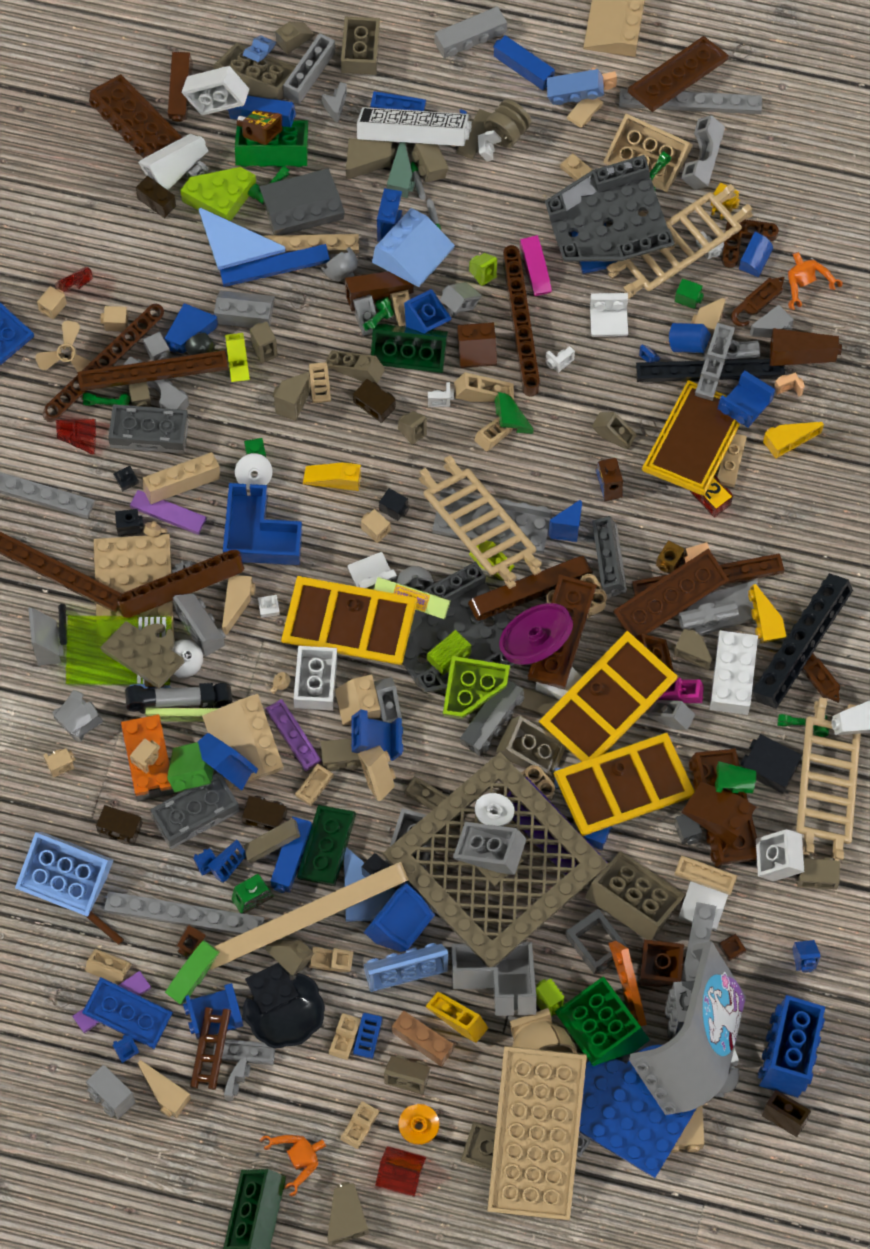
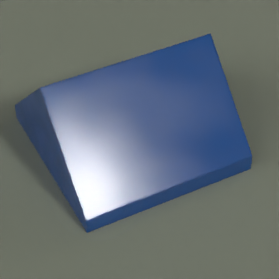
M432 289L404 303L406 327L425 334L452 320Z
M581 500L550 519L548 536L551 539L577 542L582 511Z

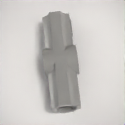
M731 340L729 350L734 351V353L728 352L725 360L759 358L760 347L758 341L737 342ZM707 345L705 352L703 353L704 361L706 360L707 352L710 345Z
M735 601L716 605L714 603H706L698 607V609L681 612L678 616L680 626L684 630L699 626L705 628L713 627L721 621L738 618L739 613Z

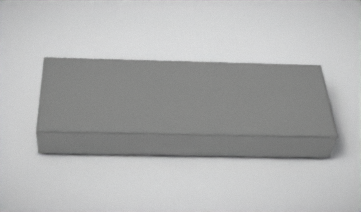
M225 1039L222 1060L239 1062L245 1057L248 1063L274 1065L276 1049L262 1042ZM216 1043L214 1045L213 1055L215 1054Z

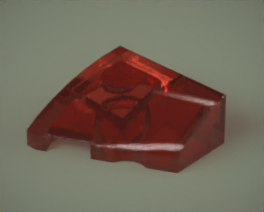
M84 266L57 281L55 289L65 292L73 285L78 289L82 288L93 279L92 270Z
M96 419L56 420L57 439L89 454H95Z

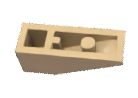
M467 372L454 381L456 399L470 402H495L498 392L508 394L514 399V384Z
M235 575L228 579L222 630L225 635L229 633L251 602V595H255L256 584H253L251 576Z
M139 1060V1069L159 1104L160 1111L168 1117L172 1115L177 1119L190 1101V1094Z

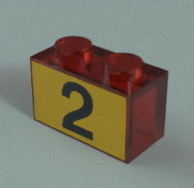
M715 475L705 495L690 491L714 518L732 504L733 495L728 488H724Z

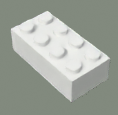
M720 630L709 710L748 715L751 704L758 635Z

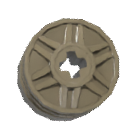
M506 99L485 120L484 129L486 132L494 130L501 137V142L497 144L505 148H511L519 140L520 135H523L531 126L532 121L522 106Z

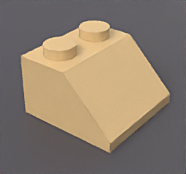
M372 674L353 678L335 689L343 726L351 725V716L360 709L367 710L368 718L370 719L381 718L380 705Z
M379 745L358 753L368 788L377 801H381L395 787L393 779H396L392 767L389 768L388 762H390L387 750L383 751Z

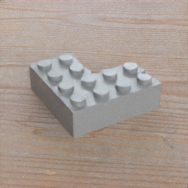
M522 942L495 967H487L466 944H452L453 989L494 988L495 1016L514 1015V1012H518V1015H536V986L532 942Z

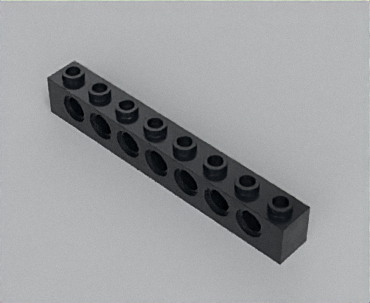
M829 573L826 579L822 581L819 590L812 596L811 602L803 610L800 619L794 624L792 631L784 639L781 648L773 656L772 662L764 670L758 683L754 685L752 692L758 703L775 709L778 708L853 592L849 579Z

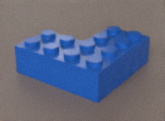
M229 483L223 553L229 550H238L242 561L248 563L300 565L302 521L266 519L267 485L250 484L251 496H247L246 484Z

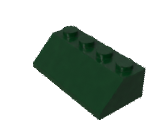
M377 323L372 332L371 355L376 356L380 363L386 367L443 373L448 331L431 330L424 334L405 326Z
M270 1169L241 1170L223 1249H271L286 1176Z

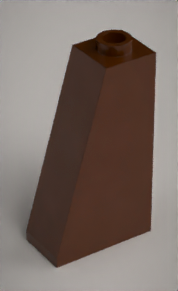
M172 52L168 116L169 119L175 122L187 120L189 101L181 92L187 76H191L193 71V61L190 52Z
M389 271L345 278L346 298L351 312L355 311L353 300L369 294L372 296L375 305L377 301L384 297H388L391 300L390 294L405 290H408L409 294L414 293V284Z
M773 328L770 341V366L836 362L837 355H841L842 344H839V336Z

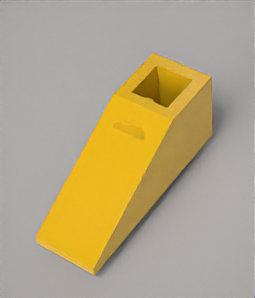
M753 584L750 590H748L749 601L753 603L752 618L757 623L755 634L758 635L760 644L785 639L786 632L783 618L760 588Z

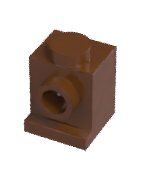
M190 925L186 926L175 946L179 949L177 952L188 958L204 940L206 935ZM187 939H190L192 941V945L190 947L186 946L185 941Z

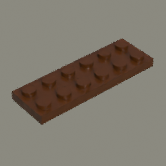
M702 36L628 87V93L651 112H654L726 62L729 55L705 36Z
M708 548L613 610V613L624 630L631 633L634 637L641 633L647 635L728 582L729 578Z
M563 575L559 576L551 603L559 604L567 609L573 621V628L567 641L556 652L543 660L532 663L528 680L565 690L597 584Z

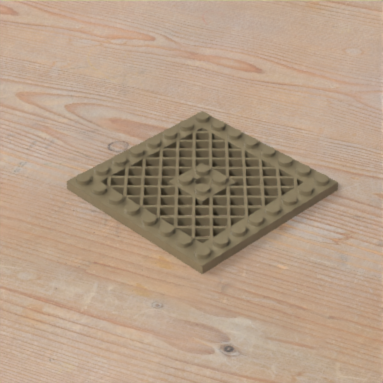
M501 752L383 852V856L391 865L402 862L409 878L407 882L487 967L498 965L608 867V863ZM493 788L504 789L505 797H507L508 790L514 797L507 798L511 802L517 803V811H514V816H517V824H507L502 827L530 830V839L526 838V843L530 844V852H522L514 879L506 878L510 874L497 873L462 861L447 862L448 853H455L456 848H448V840H459L465 824L463 822L464 814H475V809L467 808L473 802L476 804V801L488 789H490V793H493ZM520 803H521L529 812H527V811H520ZM461 814V822L453 821ZM475 814V822H471V823H477L478 818H477L476 814ZM520 816L531 817V825H520ZM534 818H535L542 826L534 825ZM449 826L460 827V835H449ZM446 827V834H438ZM533 830L544 831V839H533ZM547 832H549L555 840L547 839ZM434 839H446L445 848L434 847ZM431 840V847H423ZM533 844H544V853L533 852ZM547 844L558 845V853H547ZM561 846H562L569 854H561ZM417 852V857L415 859L412 855H414ZM420 852H431V860H419ZM434 852L445 853V862L433 861ZM522 857H529V866L521 865L524 862ZM532 857L543 858V866H532ZM547 858H558L557 867H546ZM561 859H572L571 868L560 867ZM421 865L430 866V874ZM433 866H444V875H433ZM447 867H458V876L447 875ZM461 867L472 868V876H461ZM475 868L483 877H475ZM518 870L529 871V879H517ZM532 871H543V880L532 879ZM546 872H557V881L546 880ZM560 872H567L568 874L560 880ZM436 880H444L443 888ZM446 881H458L457 889H446ZM461 881H472V890H460ZM475 882H486V891L474 890ZM489 883L494 888L500 883V891H489ZM503 883H514V892H503ZM517 884H528V893L517 892ZM531 884L542 885V894L531 893ZM546 885H555L545 894ZM449 894H457V903ZM460 895H471V904L460 903ZM474 895L485 896V904H474ZM488 896H500L499 905H488ZM514 897L513 906L502 905V898ZM517 897L528 898V907L516 906ZM531 898H540L531 906ZM462 908L471 909L470 917ZM474 909H485V918H473ZM488 910H499V919L487 918ZM502 910L513 911V920L502 919ZM516 911H525L516 919ZM476 923H484V931ZM487 923L498 924V933L487 932ZM501 924H511L501 932Z

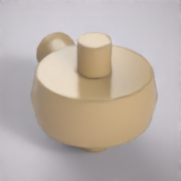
M152 521L144 525L143 531L148 536L157 537L160 534H167V528H161L160 525L156 524L157 522Z
M284 672L278 673L274 677V686L270 691L275 694L277 690L286 689L291 681L290 676Z

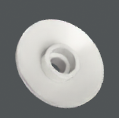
M247 454L236 464V480L239 484H246L249 490L250 484L267 485L272 477L271 463L261 454ZM251 472H258L256 476H251Z
M489 793L481 796L476 801L475 814L483 824L504 826L513 819L514 806L507 797L497 793Z

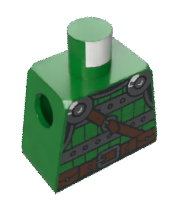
M256 874L234 887L231 900L239 913L246 914L273 898L274 895L264 879L259 874Z

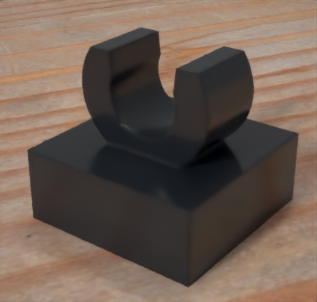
M131 466L113 473L122 492L139 484V480Z

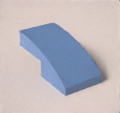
M260 35L254 38L252 45L244 50L243 56L260 62L271 52L276 45V41Z

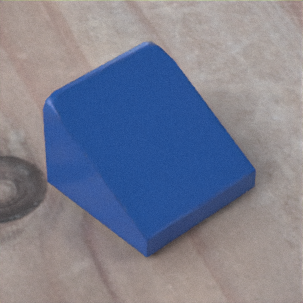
M643 344L640 346L639 356L646 362H658L661 359L649 346Z

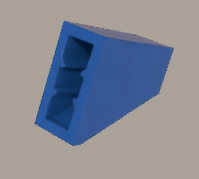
M184 303L164 338L169 350L181 354L186 352L185 344L189 338L200 333L208 335L218 327L217 316Z

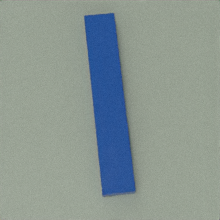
M323 244L220 270L223 286L227 287L326 264L330 261L327 246Z

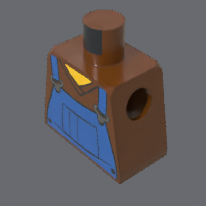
M617 458L598 461L595 471L604 501L622 498L623 479Z

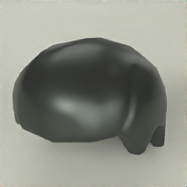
M200 333L189 338L186 341L185 348L189 355L214 352L215 344L206 333Z

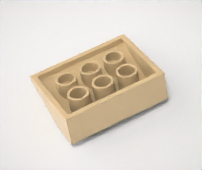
M592 0L583 49L636 57L645 0Z
M625 114L603 163L611 165L645 155L649 171H651L657 163L660 154L664 151L672 159L655 175L652 183L654 187L668 192L683 167L693 145L655 126Z
M258 694L240 699L202 716L208 733L236 750L258 768L257 773H251L247 782L283 771L284 766ZM224 778V781L226 782L229 789L236 787L226 778Z

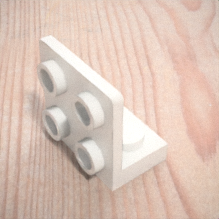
M628 293L591 294L590 320L592 337L628 336Z
M382 552L348 565V570L356 587L374 590L378 577L393 582L397 580L394 569L390 570Z

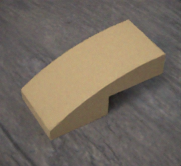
M598 98L581 100L570 112L567 120L582 128L591 120L592 115L602 107L603 101Z
M314 946L311 948L314 955L309 961V968L339 972L351 971L352 951L337 948L329 950Z
M342 1013L329 1049V1055L345 1060L349 1059L359 1030L360 1018Z
M362 1101L341 1135L340 1140L359 1149L375 1122L379 1110Z

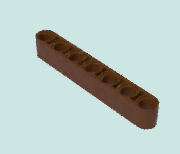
M229 550L120 594L116 599L121 615L125 618L133 617L173 601V597L176 595L190 594L242 573L245 568L240 552L238 550Z
M579 556L545 569L535 576L533 574L515 581L516 586L511 589L504 585L476 596L468 602V605L476 620L480 621L547 595L550 591L556 589L560 575L581 580L582 576L593 574V571L585 556Z

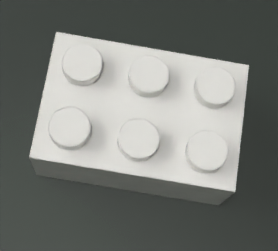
M230 66L187 76L181 93L202 116L244 106L249 88Z
M298 646L294 708L333 711L337 648Z

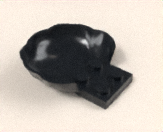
M278 962L245 978L254 999L246 998L243 1005V1017L245 1022L251 1027L254 1036L267 1046L277 1049L301 1045L322 1026L325 1004L319 994L316 982L309 976L297 973L295 979L290 980L285 968Z

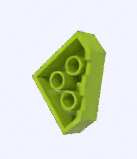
M242 167L190 177L180 190L182 202L198 211L199 208H202L231 221L248 199V191L256 184V175Z
M452 656L443 716L463 719L507 687L510 665Z

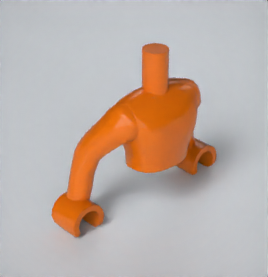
M799 252L792 254L796 265L788 271L792 300L789 301L788 306L791 310H795L794 302L797 303L798 307L802 306V302L798 297V286L803 287L816 281L815 270L820 272L829 281V288L831 290H835V282L838 287H842V281L835 279L831 272L815 260L803 261Z
M281 1135L273 1138L263 1136L260 1142L264 1140L270 1142L269 1145L264 1147V1150H269L272 1145L294 1144L286 1151L296 1170L305 1168L293 1182L288 1183L285 1189L294 1187L295 1191L290 1193L289 1196H295L298 1192V1186L317 1168L318 1158L316 1152L326 1147L325 1142L322 1139L311 1145L304 1136Z

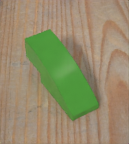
M203 940L179 970L165 993L179 1004L185 1003V996H191L220 952Z

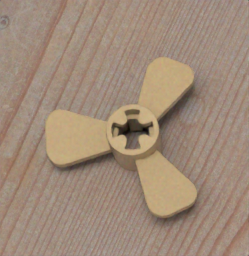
M64 321L62 324L64 344H61L57 351L39 352L36 354L35 359L41 370H47L61 360L63 362L70 361L77 372H79L91 362L77 355V350L73 345L80 330L79 323ZM66 347L72 351L68 358H65V354L62 353V349L65 350Z

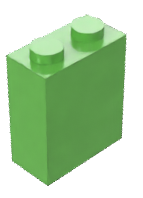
M196 742L173 748L167 778L174 792L211 784L214 769L202 760L199 744Z

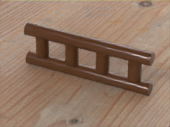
M205 1007L190 1084L191 1088L198 1089L199 1082L209 1083L208 1089L216 1090L231 1013L229 1009H223L222 1015H212L213 1009ZM210 1023H220L218 1035L208 1034ZM207 1042L216 1043L214 1055L205 1054ZM203 1062L213 1063L210 1075L201 1074Z

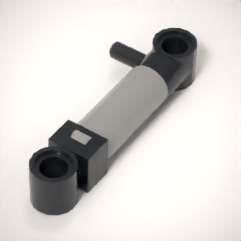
M199 683V687L144 689L140 685H132L125 689L127 710L132 712L139 711L142 714L146 713V708L192 706L213 708L214 705L215 708L219 709L233 703L231 685L227 683H218L214 686L213 683Z

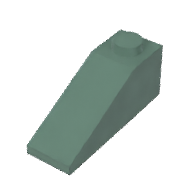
M400 142L387 181V189L402 191L401 197L408 198L409 192L414 190L415 181H412V170L405 142Z

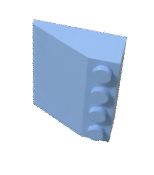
M411 208L375 246L372 263L420 287L454 249L455 245L428 216Z
M35 832L15 888L88 917L108 877L114 859L47 833Z
M431 943L419 950L412 948L404 954L398 955L393 953L386 956L385 959L378 960V958L367 961L364 964V971L370 992L448 972L447 949L442 944Z

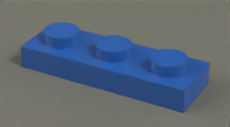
M374 91L370 108L424 111L426 99Z

